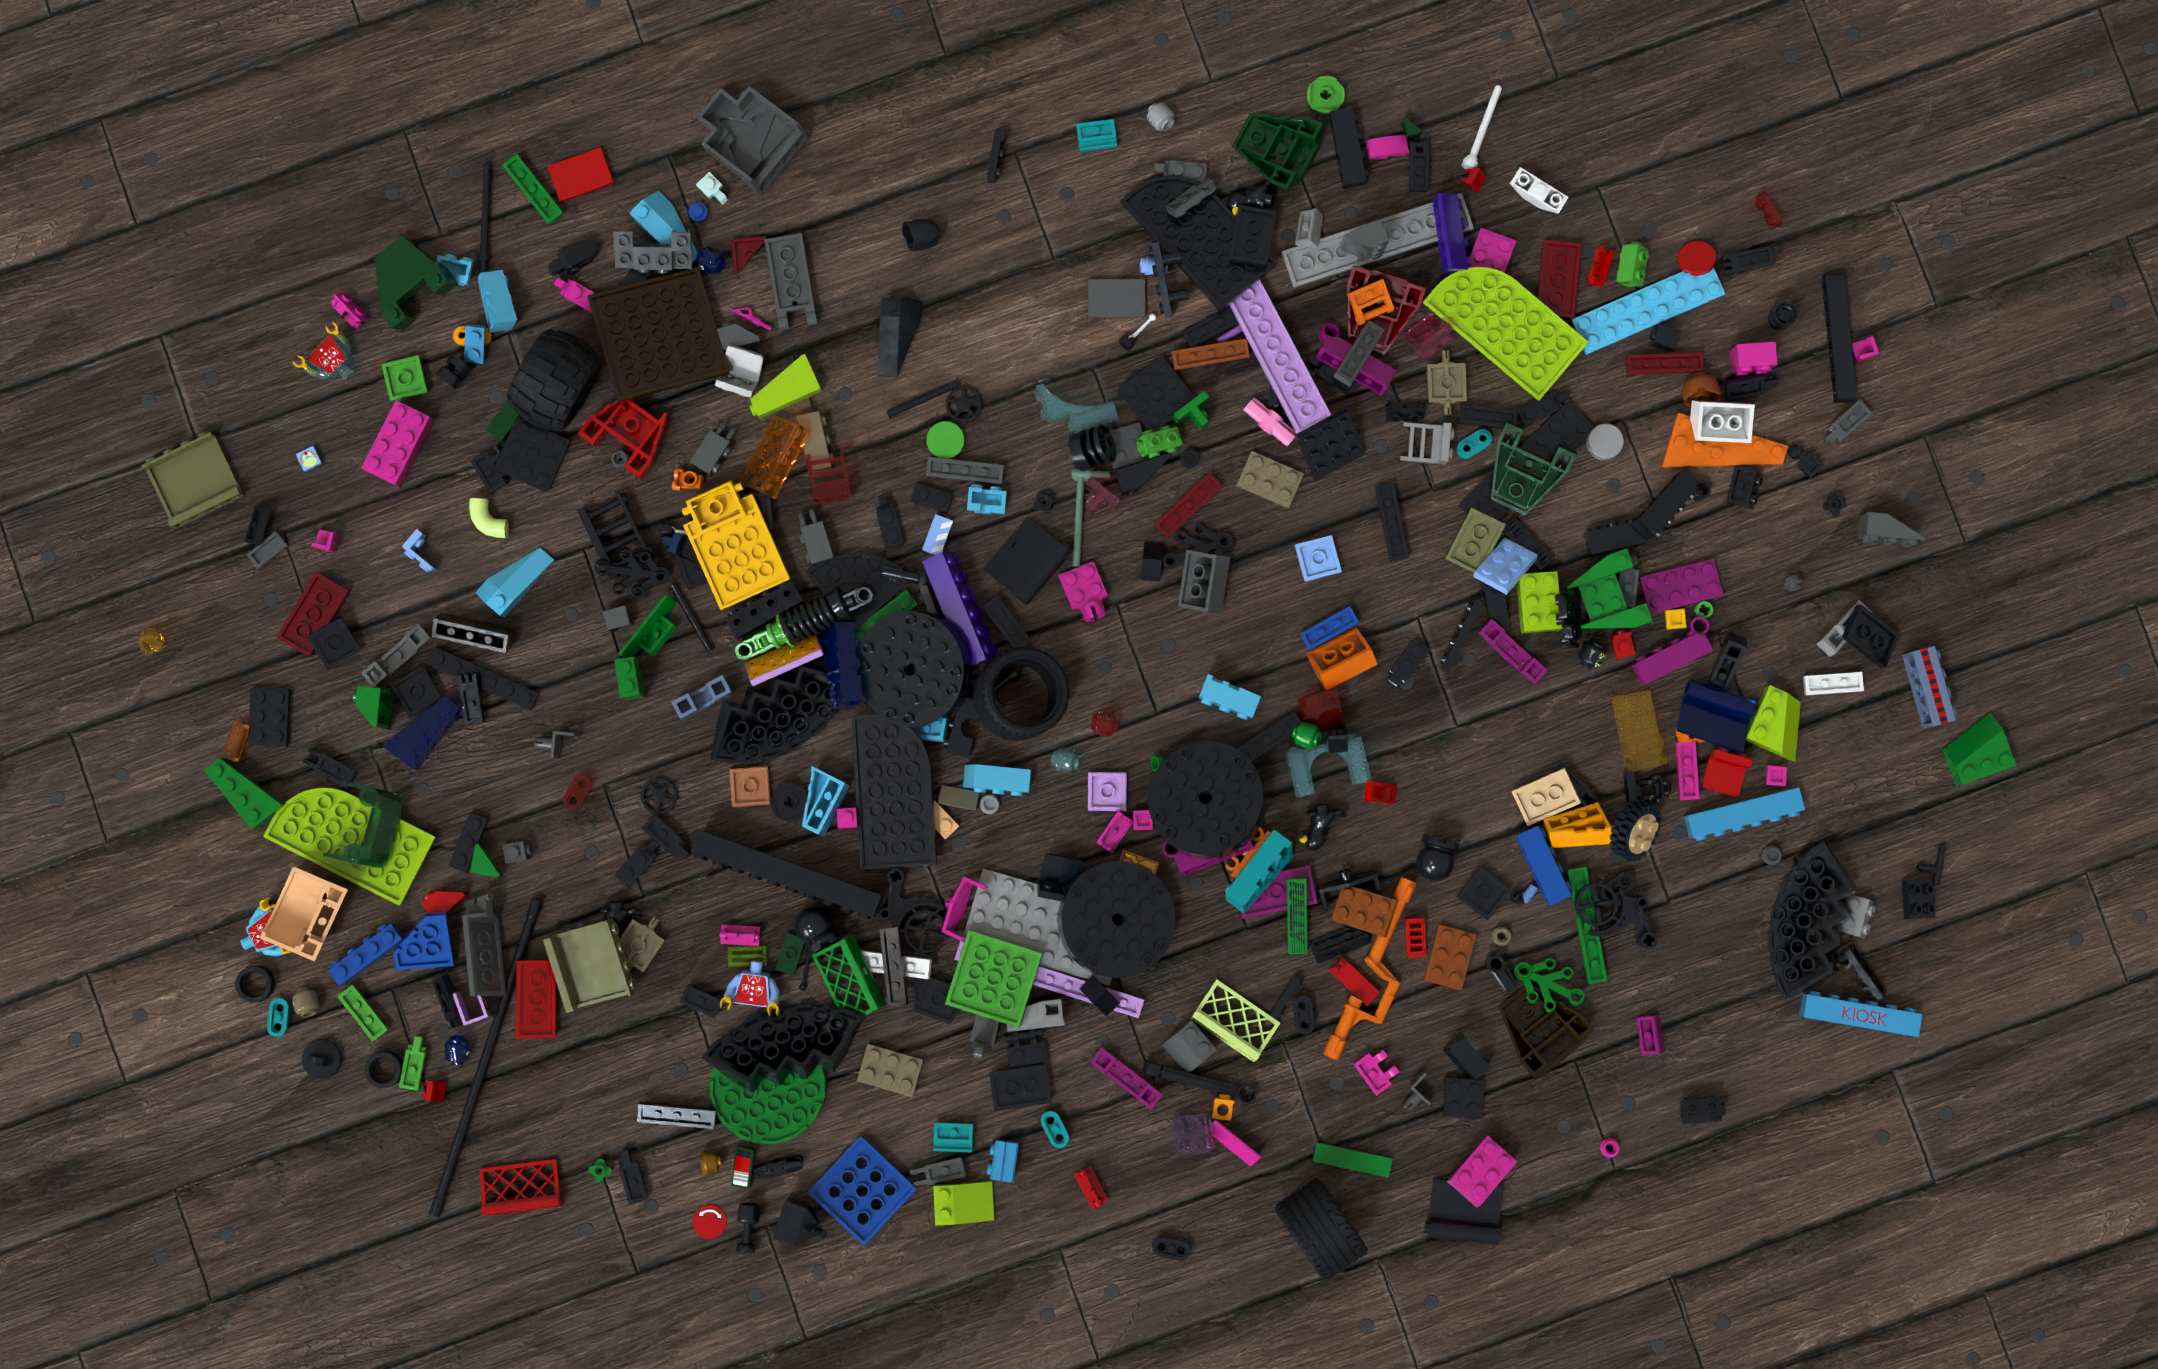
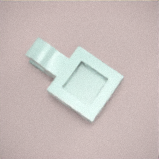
M710 172L696 184L709 200L714 196L722 205L728 201L727 197L720 191L723 185Z

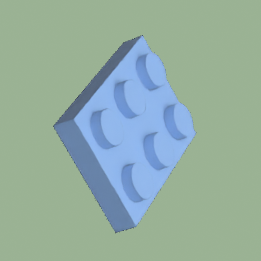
M1504 538L1474 572V577L1507 595L1534 564L1538 555Z

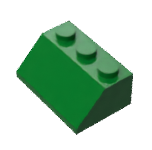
M357 686V690L353 694V701L356 702L355 706L373 727L390 730L394 692L382 688Z

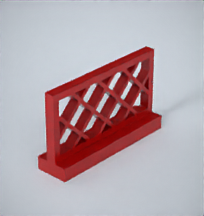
M557 1159L479 1169L482 1197L481 1215L483 1216L563 1207L560 1197ZM553 1164V1173L548 1178L541 1170L545 1165ZM526 1167H532L536 1171L530 1180L522 1175ZM512 1169L517 1175L511 1182H508L502 1176L507 1170ZM486 1172H493L498 1176L491 1185L485 1181ZM538 1174L546 1179V1182L540 1189L532 1183ZM519 1176L527 1181V1184L521 1191L513 1186V1183ZM500 1178L508 1184L502 1193L493 1188ZM549 1182L555 1186V1195H546L542 1191ZM529 1185L538 1190L532 1198H528L523 1194ZM510 1187L518 1192L514 1200H508L504 1197ZM492 1189L499 1197L495 1202L487 1203V1194Z

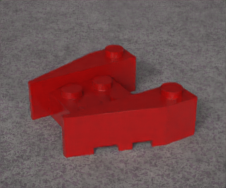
M616 400L605 406L597 414L589 417L578 431V434L595 448H597L607 433L634 451L633 455L624 465L625 469L640 481H643L654 466L669 417L664 412L661 418L657 420L632 402V400L620 403Z

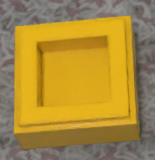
M1685 609L1664 611L1666 630L1687 628Z

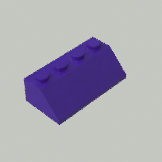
M1437 193L1432 200L1442 272L1443 276L1457 271L1468 270L1471 263L1469 255L1466 256L1465 248H1468L1467 237H1463L1465 222L1464 218L1460 216V211H1462L1461 199H1458L1457 194Z

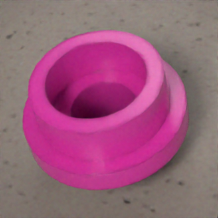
M1606 1138L1601 1142L1600 1151L1604 1156L1612 1158L1619 1153L1620 1146L1615 1139ZM1608 1144H1611L1613 1146V1149L1611 1151H1607L1606 1146Z

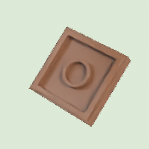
M768 766L729 769L732 807L771 805Z

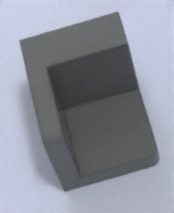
M627 606L603 611L608 630L622 626L625 628L633 626Z

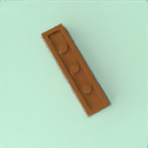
M1247 338L1171 351L1174 370L1250 357Z

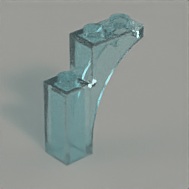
M1044 384L1036 386L1037 391L1034 392L1037 403L1041 402L1043 409L1040 410L1042 420H1046L1048 425L1070 418L1067 421L1069 430L1076 433L1081 430L1087 431L1090 427H1095L1099 424L1109 426L1119 422L1113 401L1097 406H1079L1059 399Z

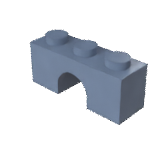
M721 675L706 683L701 689L687 693L671 703L679 718L685 720L734 694L726 677Z

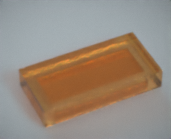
M233 720L221 757L235 762L239 761L250 725Z

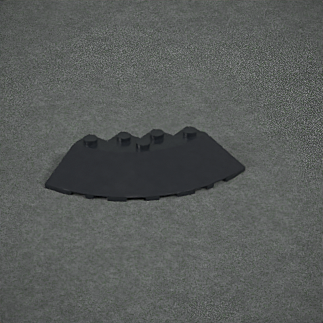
M805 663L793 668L790 678L779 675L771 678L766 691L748 687L742 704L724 700L717 720L710 759L725 763H753V761L770 760L790 750H795L812 736L815 737L826 727L825 725L830 719L835 717L842 702L844 703L849 695L854 680Z
M1825 841L1812 848L1791 869L1792 871L1778 891L1779 894L1772 908L1768 932V948L1770 949V963L1775 975L1774 978L1784 1000L1805 991L1840 971L1830 954L1846 945L1837 927L1853 917L1843 901L1858 893L1859 890Z
M797 1004L795 1007H779L780 1014L778 1016L776 1015V1009H772L770 1016L768 1013L759 1016L754 1015L744 1020L743 1024L728 1030V1034L710 1046L702 1056V1059L734 1083L754 1093L764 1078L781 1086L791 1071L805 1079H808L817 1065L835 1072L845 1058L863 1020V1016L842 1008H830L829 1005L812 1006V1004Z

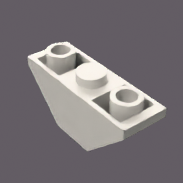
M1521 167L1510 182V185L1523 199L1540 209L1558 214L1569 198Z

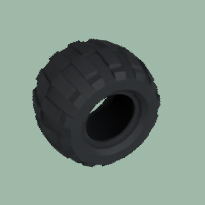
M551 328L545 330L535 340L518 367L507 392L508 404L512 405L514 411L524 420L536 427L546 430L553 429L557 432L564 430L574 419L589 395L602 367L601 357L596 354V351L586 341L574 334L562 330L555 331Z

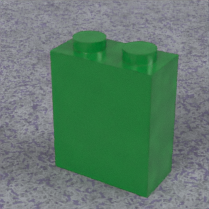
M635 657L615 659L620 698L626 701L646 698L640 660Z

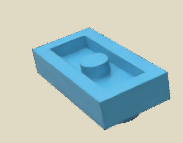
M466 324L464 362L484 363L486 326Z

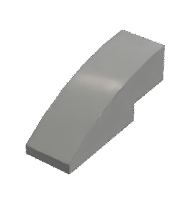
M1860 600L1816 643L1829 657L1836 654L1846 643L1842 636L1855 606L1863 605L1868 609Z

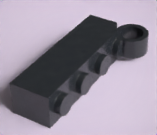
M1686 469L1681 470L1675 474L1631 525L1646 540L1652 537L1657 538L1663 533L1664 530L1662 528L1664 525H1669L1675 519L1673 515L1676 512H1681L1686 507L1685 502L1688 499L1702 501L1711 494L1709 483L1704 480L1697 481ZM1697 486L1702 488L1703 495H1700L1697 492Z

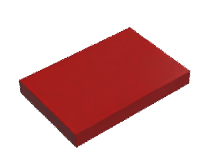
M601 147L547 166L561 203L614 184Z

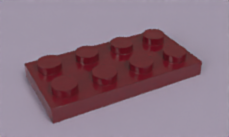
M1544 239L1542 242L1537 298L1560 318L1574 319L1582 243Z
M315 572L276 638L311 657L315 649L307 636L333 621L350 591L320 573Z

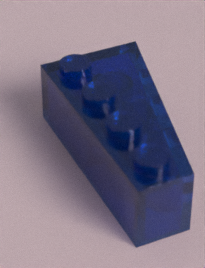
M835 622L821 636L820 644L824 651V664L827 667L828 673L827 682L830 684V699L833 702L834 709L856 708L863 701L861 676L857 675L860 659L856 658L855 652L856 647L859 646L858 638L854 639V629H857V622Z
M444 696L382 747L411 769L419 770L460 716L462 707L449 697Z

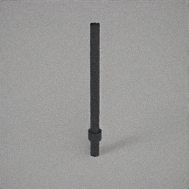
M484 164L481 238L480 253H478L479 274L487 272V263L489 262L488 232L491 164Z

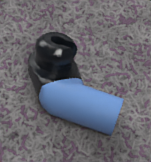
M1530 884L1525 892L1514 891L1510 895L1511 901L1515 904H1527L1538 889Z

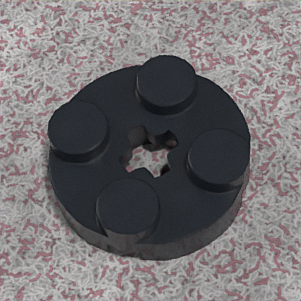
M793 783L783 784L775 790L771 797V809L781 820L788 822L797 821L804 816L808 794L799 785ZM788 797H791L792 800L795 799L792 808L789 805H785Z

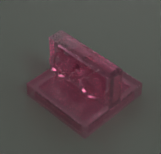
M1431 312L1405 332L1403 337L1408 343L1413 345L1419 358L1425 362L1454 339L1451 335V332L1454 330L1449 323Z
M1090 476L1086 481V488L1093 494L1085 502L1086 513L1092 517L1103 502L1116 511L1120 506L1121 500Z

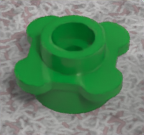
M598 1159L597 1163L594 1166H590L588 1171L595 1176L597 1182H602L606 1175L611 1174L612 1169L608 1167L604 1159Z

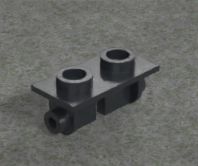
M1409 401L1406 402V408H1403L1402 402H1389V404H1385V411L1387 412L1386 421L1399 422L1403 420L1418 421L1424 419V402Z

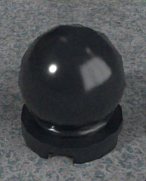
M1423 834L1421 842L1425 843V847L1419 851L1416 857V867L1419 874L1429 881L1444 880L1454 868L1452 853L1453 851L1458 852L1460 844L1452 841L1441 843L1438 842V837Z
M820 907L804 908L795 919L796 934L801 941L809 944V947L805 950L810 956L822 950L821 945L829 941L832 944L842 937L839 929L836 931L832 930L833 921L831 916Z

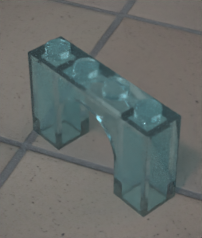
M1356 733L1348 735V752H1338L1335 754L1345 761L1350 783L1353 786L1372 780L1362 736L1357 737ZM1326 740L1327 744L1315 746L1311 750L1306 748L1300 749V746L1288 748L1289 752L1285 753L1295 798L1315 794L1311 777V764L1319 754L1329 752L1328 740Z

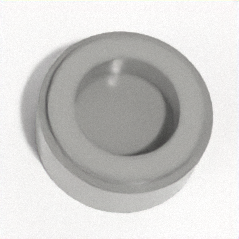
M986 795L980 801V808L986 814H994L999 809V801L993 795Z

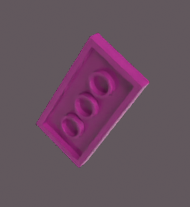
M1714 559L1639 577L1644 601L1647 603L1650 614L1724 596Z
M1310 866L1281 871L1244 914L1240 911L1241 918L1287 910L1286 878L1306 877L1307 905L1317 904Z

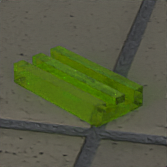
M767 946L728 947V967L751 966V962H732V959L762 958V966L767 965ZM762 950V954L732 955V951Z

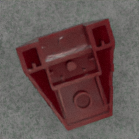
M1353 265L1347 283V293L1377 280L1384 279L1393 303L1394 311L1390 313L1385 312L1369 319L1384 329L1372 352L1385 355L1412 316L1420 308L1426 287L1376 269ZM1347 295L1348 343L1353 345L1367 321H1365V324L1358 325ZM1381 300L1361 309L1362 313L1364 314L1384 305V301Z

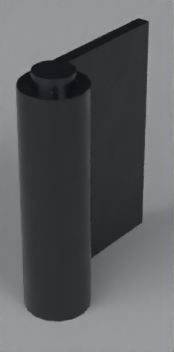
M1027 517L983 570L1011 591L1021 602L1028 605L1070 556L1071 552L1069 550L1071 547L1063 540L1061 543Z
M1433 1178L1429 1220L1424 1225V1233L1427 1234L1428 1238L1498 1245L1503 1186L1497 1185L1481 1206L1476 1208L1447 1182L1448 1180Z

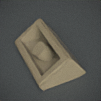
M942 785L938 804L976 811L980 792Z

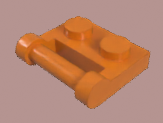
M1384 279L1377 280L1347 293L1359 326L1365 324V321L1385 312L1390 313L1394 311ZM1381 300L1384 301V305L1364 314L1362 313L1361 309Z

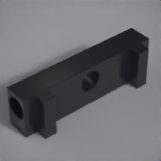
M1292 977L1269 1013L1270 1016L1275 1019L1278 1016L1280 1018L1283 1017V1014L1280 1012L1296 987L1301 988L1302 986L1299 984L1301 981L1299 978Z

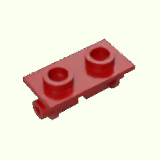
M1599 246L1595 250L1593 259L1595 263L1591 265L1589 274L1586 277L1589 286L1604 287L1615 251L1606 250L1604 246Z
M1091 1166L1074 1174L1091 1209L1100 1207L1103 1203L1109 1201Z

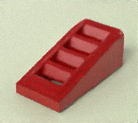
M1425 918L1404 919L1407 958L1426 956ZM1420 924V928L1410 929V925ZM1410 932H1420V936H1410ZM1420 939H1421V943H1418V944H1411V943H1410V940H1420ZM1421 947L1422 951L1411 952V948Z

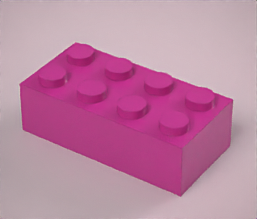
M395 400L361 469L401 488L435 420Z

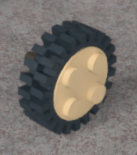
M1633 800L1632 803L1629 802L1627 804V807L1624 806L1622 808L1623 813L1619 812L1617 815L1619 819L1614 816L1609 818V823L1615 825L1611 829V832L1614 834L1610 835V840H1612L1610 842L1611 850L1614 854L1633 862L1641 860V856L1645 857L1646 851L1649 852L1651 850V844L1654 845L1656 842L1654 837L1658 838L1659 835L1656 832L1661 828L1659 825L1661 823L1659 809L1642 800Z

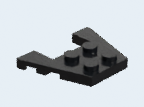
M915 950L914 957L932 958L931 955ZM914 977L913 1012L951 1024L961 1009L945 1005L951 984L932 977L930 979Z

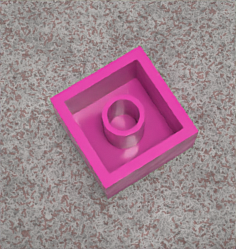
M1776 342L1737 344L1729 351L1731 374L1737 373V376H1746L1749 372H1756V375L1767 374V371H1771L1777 365Z

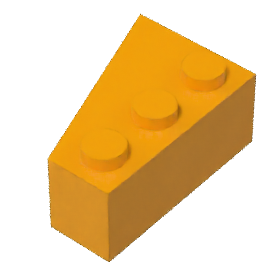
M1598 802L1543 819L1545 833L1552 848L1610 844L1612 841L1610 840L1612 828Z

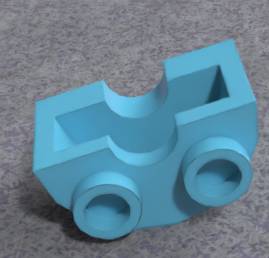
M446 254L445 256L438 255L437 261L449 269L458 285H469L474 264L473 259L463 257L462 260H457V257L451 254Z
M972 484L968 492L967 511L992 515V513L1005 514L1007 491H1001V487H990V490H985L982 485Z

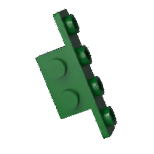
M665 594L651 613L647 615L640 627L635 630L628 642L623 645L618 654L623 658L634 657L642 648L654 657L677 628V626L665 618L677 602Z

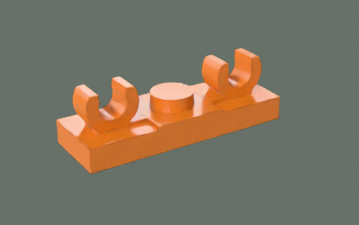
M1259 827L1260 837L1252 838V841L1257 842L1254 845L1255 848L1243 853L1244 858L1240 863L1236 857L1231 858L1236 862L1234 867L1225 865L1227 870L1234 871L1231 876L1235 880L1271 834L1269 831L1264 835V831Z

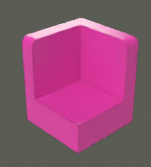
M1873 336L1852 344L1855 363L1873 358L1879 354Z
M319 529L316 543H312L311 547L335 553L340 534Z

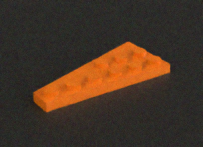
M1677 413L1661 468L1782 465L1788 446L1752 435L1751 443L1695 440L1690 416Z

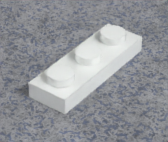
M1862 672L1803 676L1805 696L1864 691Z

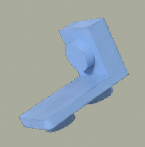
M416 529L402 545L406 550L404 554L412 560L416 558L420 561L419 566L426 572L430 570L435 573L437 569L414 551L424 544V538L426 537L424 533Z

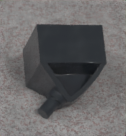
M788 1197L784 1201L772 1239L796 1246L814 1236L825 1238L827 1232L820 1226L811 1204Z

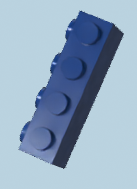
M1534 826L1515 835L1547 906L1570 897L1571 886L1567 880L1564 881L1561 875L1564 873L1559 863L1556 864L1553 858L1555 853L1551 845L1548 846L1545 841L1547 836L1543 828Z
M386 923L378 929L379 933L375 936L369 935L362 941L364 944L358 948L356 946L347 952L348 956L344 959L339 958L331 964L332 968L328 972L339 986L349 983L402 942L405 935L397 924Z

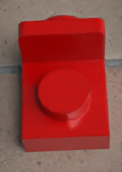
M1625 629L1614 632L1615 636L1610 637L1616 660L1636 655L1631 639L1632 632L1626 633Z

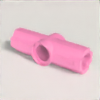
M1253 398L1243 411L1258 422V425L1266 433L1275 436L1285 446L1288 447L1296 437V432L1283 422L1280 415L1266 408L1256 398Z

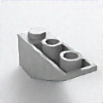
M1062 1000L1041 1001L1026 1006L1019 1028L1007 1024V1032L1065 1025Z

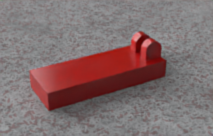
M1342 956L1328 970L1358 999L1362 1000L1366 1006L1380 993Z

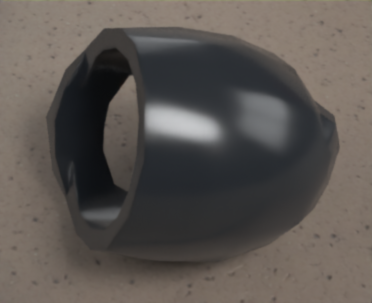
M931 219L908 220L903 222L901 227L902 234L911 251H922L932 248L938 244L941 238V227ZM909 228L912 230L913 237L910 234Z

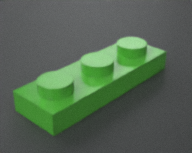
M354 984L337 996L372 1042H375L390 1030Z

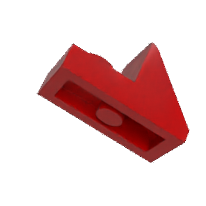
M1366 781L1365 801L1395 804L1396 785Z

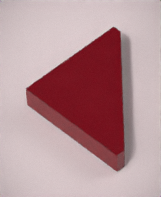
M766 236L731 239L734 275H737L765 243L764 239H767Z

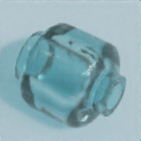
M1060 747L1058 750H1054L1050 765H1053V769L1057 772L1071 774L1074 769H1078L1080 759L1077 758L1075 750Z

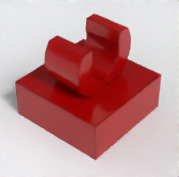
M1474 166L1472 170L1466 169L1469 176L1467 179L1461 178V180L1472 192L1478 193L1487 177L1480 168Z
M442 1081L425 1082L424 1086H427L426 1093H422L425 1101L444 1102L447 1083Z

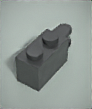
M724 421L715 433L709 430L690 460L693 466L709 476H712L713 473L717 474L722 465L720 462L723 457L727 458L732 450L730 442L737 432V429L733 427L725 439L721 437L727 427V423Z
M814 509L809 510V515L813 524L806 526L804 515L802 513L798 514L802 526L800 528L802 533H799L801 543L806 545L807 551L804 553L807 562H811L815 566L820 562L834 559V554L823 521H817Z

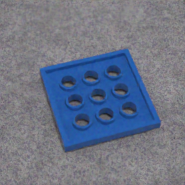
M861 1135L807 1193L858 1242L865 1246L917 1190V1187ZM863 1157L867 1160L865 1168H859L856 1165L858 1158ZM845 1172L853 1174L854 1179L852 1182L847 1183L843 1180ZM871 1172H880L881 1180L878 1182L872 1181L870 1178ZM892 1184L895 1187L893 1195L885 1193L884 1188L886 1185ZM832 1186L839 1187V1196L833 1197L830 1194ZM858 1186H866L868 1189L867 1195L860 1196L857 1193ZM873 1199L881 1200L882 1207L880 1209H874L871 1206ZM845 1200H852L855 1204L854 1209L846 1210L844 1208ZM860 1213L868 1215L869 1220L867 1223L862 1224L858 1221Z

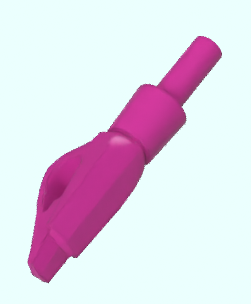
M749 307L730 310L758 327L761 326L769 331L773 328L764 323L762 319L754 316L753 310ZM742 310H748L749 314H743Z

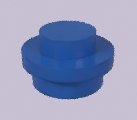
M694 203L690 206L689 216L693 221L701 222L706 219L708 210L704 204Z

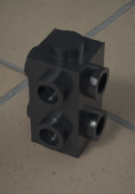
M1714 1095L1704 1096L1703 1099L1686 1097L1680 1102L1682 1124L1722 1121L1723 1115H1726L1725 1104L1721 1103L1720 1097H1715Z

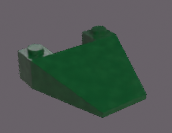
M403 235L374 258L381 313L392 329L403 331L416 320L405 301L426 283L433 293L443 296L458 285L448 268Z
M1507 420L1498 438L1491 500L1526 515L1569 472L1577 452L1559 444L1551 461L1517 445L1525 427Z

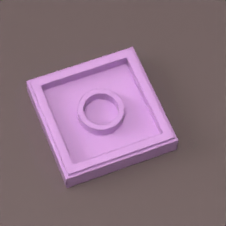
M1088 772V811H1126L1127 773Z

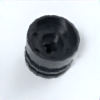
M1103 424L1090 427L1087 431L1081 430L1073 433L1069 437V449L1072 459L1077 468L1082 472L1095 469L1098 465L1103 466L1107 463H1112L1116 459L1114 440L1108 428Z

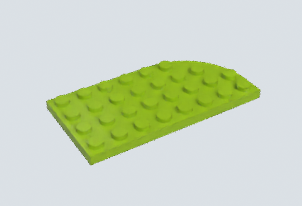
M1472 267L1468 268V270L1457 271L1442 280L1422 302L1538 401L1589 343L1518 281L1508 274L1492 268Z
M333 788L310 789L289 799L284 803L285 806L276 812L263 836L399 906H402L437 838L346 791Z

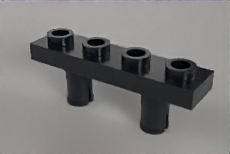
M1160 240L1152 241L1149 253L1150 258H1154L1155 265L1152 266L1153 275L1158 277L1159 284H1156L1157 296L1161 295L1162 303H1159L1160 313L1164 314L1165 319L1172 318L1173 303L1189 300L1188 289L1169 290L1165 267L1169 264L1183 262L1181 251L1164 254L1161 249Z

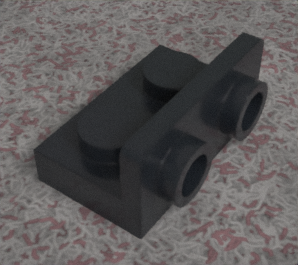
M1735 465L1726 503L1744 506L1753 510L1754 505L1758 502V486L1760 487L1763 481L1761 472L1758 469Z

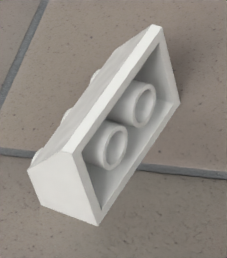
M1692 400L1690 421L1695 440L1751 443L1755 405Z

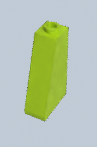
M801 355L750 399L752 405H749L753 416L757 415L759 419H762L822 392L806 355Z

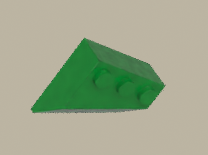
M1991 712L1942 749L1956 786L2017 766L2004 730Z

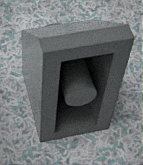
M725 323L721 325V328L717 329L725 354L728 345L745 349L762 344L757 335L737 324Z

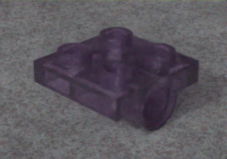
M1210 1113L1173 1116L1177 1155L1214 1152Z

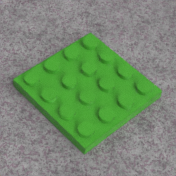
M968 930L945 1005L1019 1028L1042 953Z

